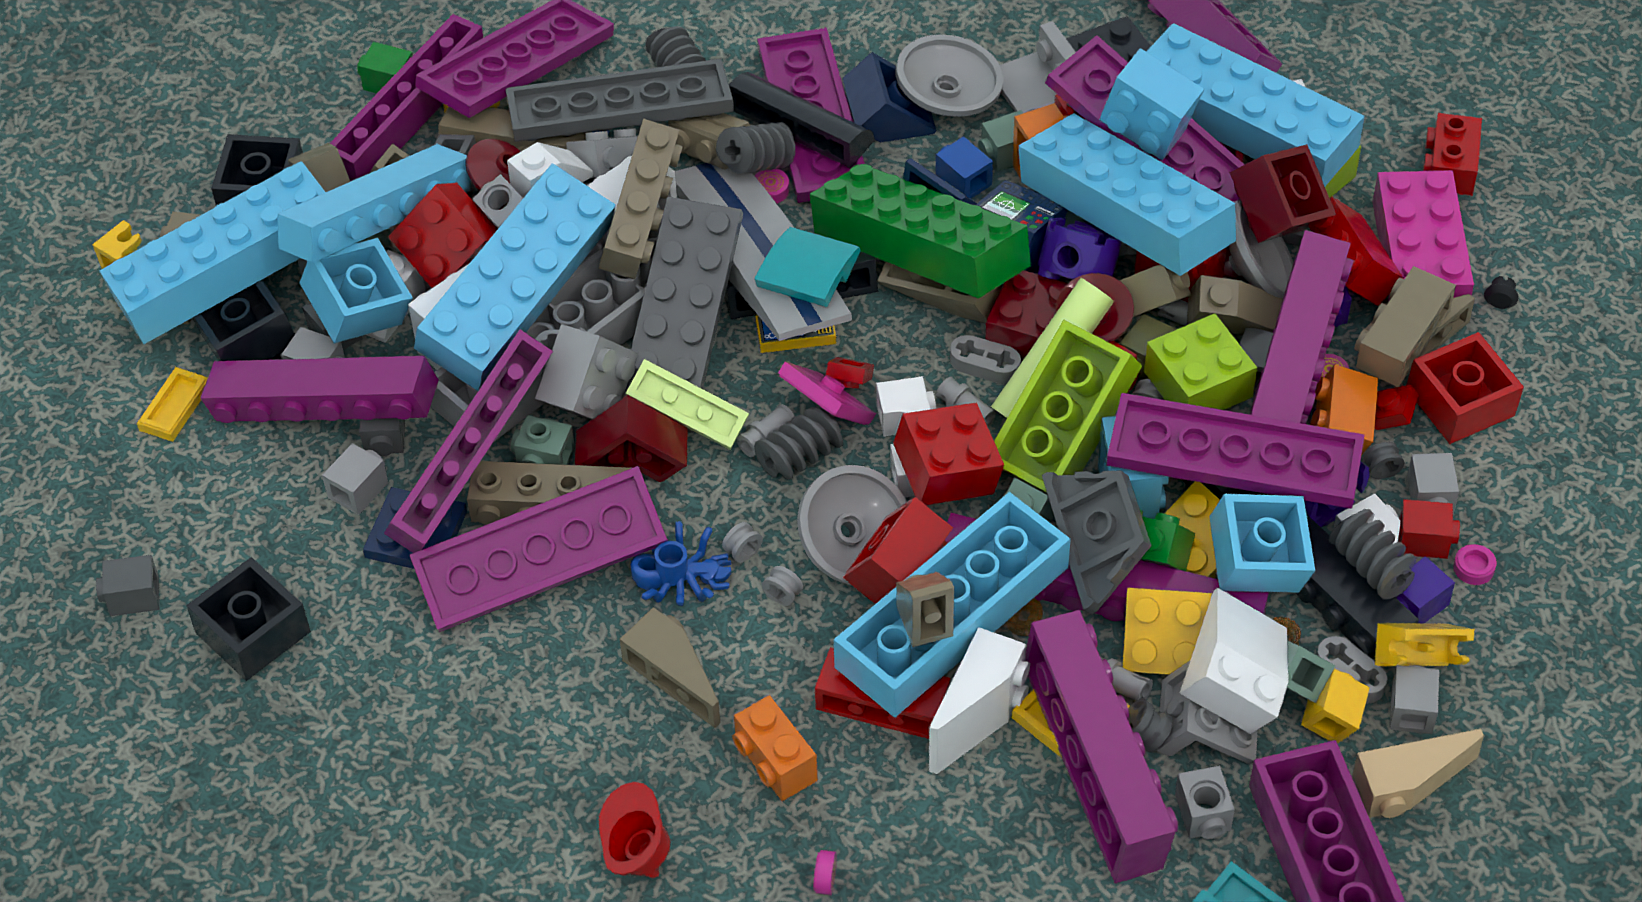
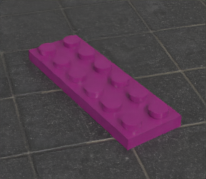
M551 0L416 75L415 87L458 111L460 114L471 118L507 97L506 88L528 85L612 37L614 23L572 0Z
M827 28L757 38L758 52L766 81L853 122ZM794 141L795 156L788 168L797 203L810 201L811 192L824 186L827 181L845 174L851 168ZM863 156L853 166L865 164Z
M1096 35L1049 73L1045 84L1087 121L1143 151L1139 145L1122 134L1112 131L1105 123L1099 120L1115 80L1128 62ZM1192 118L1185 132L1163 161L1153 154L1146 153L1232 202L1240 199L1235 192L1234 183L1229 172L1245 164Z
M1121 393L1106 466L1271 495L1303 496L1305 501L1352 509L1365 434Z
M636 466L425 548L409 556L436 628L440 633L657 548L661 543L668 540L639 466Z

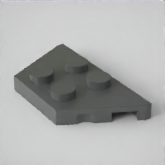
M1121 470L1103 471L1099 474H1093L1090 471L1075 472V475H1057L1054 472H1046L1042 475L1058 529L1071 539L1069 565L1082 607L1086 612L1093 614L1099 610L1152 545L1127 474Z

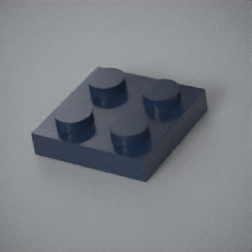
M394 487L390 488L363 548L365 558L414 569L409 556L413 552L384 534L391 520L411 491ZM454 500L423 549L458 535L467 514L466 503Z

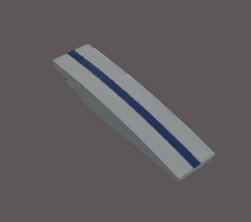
M709 163L675 171L676 192L680 199L742 209L744 215L729 280L779 341L852 320L851 312L837 290H835L828 307H824L757 287L754 278L764 259L779 237L789 227H793V225L753 173L737 174L730 168L724 170Z

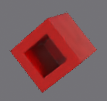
M1403 499L1399 517L1398 542H1402L1406 547L1404 555L1412 553L1418 557L1426 556L1447 559L1451 544H1458L1460 534V521L1453 520V503Z

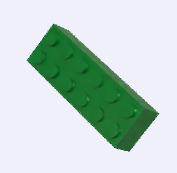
M867 164L853 166L850 171L836 179L827 181L824 186L810 193L814 233L859 246L863 253L978 299L1031 266L1027 225L1011 220L1007 216H1000L984 210L980 206L960 201L951 195H944L928 189L924 185L904 180L897 175L877 170Z

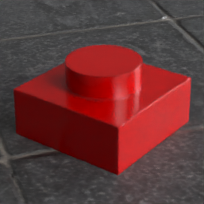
M836 357L828 361L826 375L837 379L847 388H859V384L863 385L872 380L875 364Z
M1412 385L1377 391L1374 427L1376 430L1411 423L1419 396Z

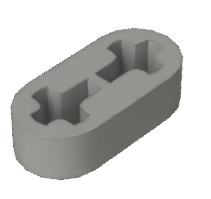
M971 335L959 336L953 340L950 346V363L955 370L995 383L1007 384L1021 364L1020 354L1015 349ZM967 351H972V352H973V353H970L967 357L961 356V355L966 354ZM1003 362L1009 363L1004 368L997 367V365L1000 366Z
M1331 636L1321 641L1318 646L1317 656L1336 665L1335 669L1350 674L1359 682L1360 679L1368 681L1370 678L1375 681L1374 686L1366 684V686L1370 687L1366 704L1374 703L1381 699L1387 683L1386 672L1381 666L1375 665L1374 660L1343 637ZM1340 653L1343 655L1342 660L1339 658H1335L1332 661L1328 659L1329 654L1335 656Z

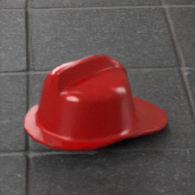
M630 782L623 784L608 796L603 803L599 815V832L606 868L617 875H647L650 878H656L659 876V867L666 860L671 845L669 834L662 824L658 801L653 790L644 783Z

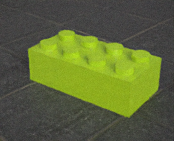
M1063 319L994 440L1004 463L1003 471L1046 495L1048 494L1042 475L1046 472H1054L1057 475H1075V472L1083 471L1100 441L1102 417H1112L1118 410L1121 393L1128 392L1142 365L1130 353Z

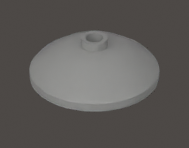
M930 35L919 38L909 43L901 51L897 60L896 79L901 90L915 104L938 115L964 117L980 113L990 108L997 101L1002 91L1003 72L998 61L985 48L962 37Z
M1238 199L1234 202L1236 241L1228 246L1231 254L1229 256L1231 267L1238 276L1242 275L1248 284L1261 288L1275 297L1283 298L1293 266V260L1282 237L1258 243L1255 234L1250 229L1249 219L1242 202Z
M844 465L830 469L809 485L801 499L797 523L802 546L810 560L820 571L838 582L851 585L843 578L844 574L884 518L907 501L899 488L889 478L874 469L859 465ZM842 525L849 529V537H845L842 534Z

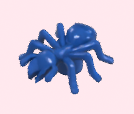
M680 521L675 523L676 541L661 543L657 548L652 549L653 554L643 553L634 556L630 564L631 576L638 587L647 590L642 594V599L648 600L652 597L655 602L659 603L663 600L670 587L676 586V603L678 606H683L685 580H687L699 601L703 602L707 598L710 599L714 596V592L708 588L701 590L695 579L697 576H699L704 584H709L713 590L729 589V583L723 582L731 575V567H724L731 565V560H728V554L714 555L703 562H697L705 556L712 528H705L700 537L697 552L688 560L687 550L683 546V524Z

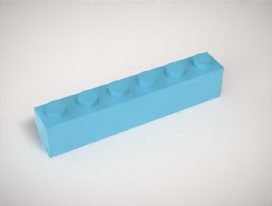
M436 144L277 213L279 249L313 263L401 223L436 184L458 183L467 193L471 191V180L466 169L467 155Z

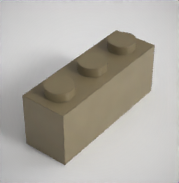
M1415 266L1412 267L1405 279L1398 278L1392 288L1390 301L1388 304H1380L1373 317V326L1370 330L1364 328L1356 341L1355 350L1359 351L1356 368L1399 387L1410 371L1413 359L1421 355L1451 310L1456 284Z

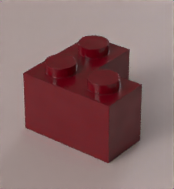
M627 395L576 431L575 465L625 468L639 466L641 473L658 482H663L687 466L688 428Z

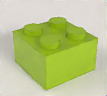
M1214 313L1148 341L1144 372L1167 401L1224 410L1253 397L1257 366Z

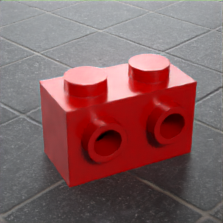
M1438 113L1435 128L1428 127L1425 149H1431L1432 151L1431 154L1425 153L1423 171L1453 170L1457 194L1473 196L1478 174L1482 118Z

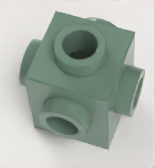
M527 415L521 430L516 429L511 440V451L515 453L516 463L569 465L575 451L572 425L560 423L551 418H538Z

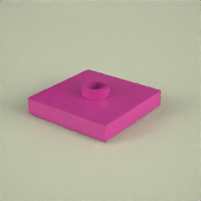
M784 362L778 372L782 379L835 417L869 425L876 415L875 412L844 390L845 386L828 375L824 376L820 372L789 362Z

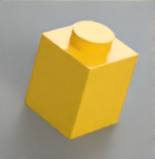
M1334 668L1316 703L1310 700L1307 701L1301 726L1329 741L1336 740L1338 744L1359 729L1370 687L1355 680L1350 674Z

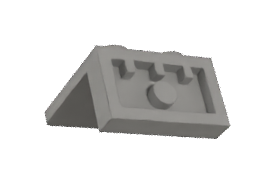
M1053 21L1040 25L1039 41L1036 43L1037 52L1000 65L1003 72L1001 94L1014 112L1022 110L1025 113L1031 109L1055 103V95L1057 94L1045 84L1046 78L1049 73L1072 56L1075 50Z
M1190 661L1162 679L1160 712H1165L1171 716L1173 725L1169 736L1157 749L1158 752L1167 756H1173L1196 740L1247 764L1252 763L1256 759L1258 730L1249 734L1180 694Z

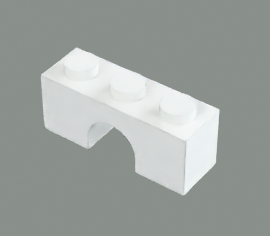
M923 376L876 383L877 410L883 436L896 435L903 413L936 409L933 391L926 392ZM890 444L891 471L894 484L899 488L904 497L915 496L893 444Z

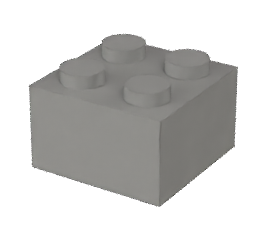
M561 324L552 349L553 353L549 357L535 399L592 420L623 398L627 383L634 374L638 353L601 336Z

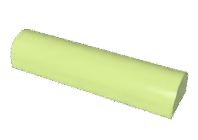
M1080 278L991 407L1006 418L1009 416L1063 319L1092 334L1114 301L1104 292Z

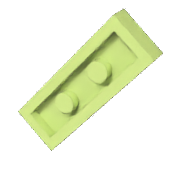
M645 359L626 392V396L629 395L729 450L733 447L749 416V413Z

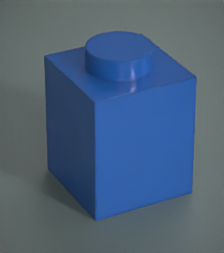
M964 136L954 143L944 146L936 153V175L970 199L992 185L993 161Z

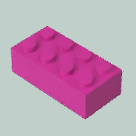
M1453 170L1378 172L1372 201L1378 239L1403 278L1405 279L1412 267L1415 266L1456 284L1453 298L1467 294L1472 296L1474 282Z

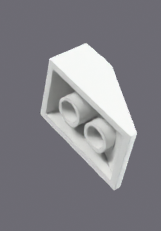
M1217 588L1213 591L1180 694L1252 734L1276 719L1288 685L1287 628Z
M978 627L930 725L929 772L935 774L941 772L1006 724L1012 715V709L1021 705L1022 700L1028 695L1029 686L1024 684L1030 669V663L1025 661V643Z

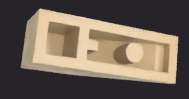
M1482 729L1357 753L1353 777L1369 818L1381 815L1385 818H1393L1403 814L1478 758L1484 738Z

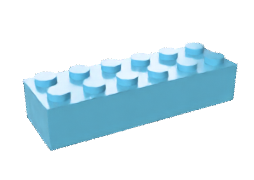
M1174 23L1146 51L1204 88L1191 118L1217 141L1254 159L1266 154L1307 144L1323 184L1326 186L1359 148L1364 115Z
M1075 113L1018 145L1021 183L1179 276L1236 241L1234 202Z
M300 161L283 169L280 173L250 187L234 198L217 205L199 217L182 224L166 235L149 242L131 254L114 261L99 271L125 317L142 343L146 344L300 259V257L279 249L277 213L326 192L305 164Z
M552 163L417 327L414 349L479 391L518 331L522 330L525 333L528 331L611 227L616 204Z
M1008 492L907 577L938 572L952 581L954 586L953 636L912 647L897 609L895 587L833 639L834 667L895 718L964 658L978 627L995 632L1069 567L1071 539L1012 493Z

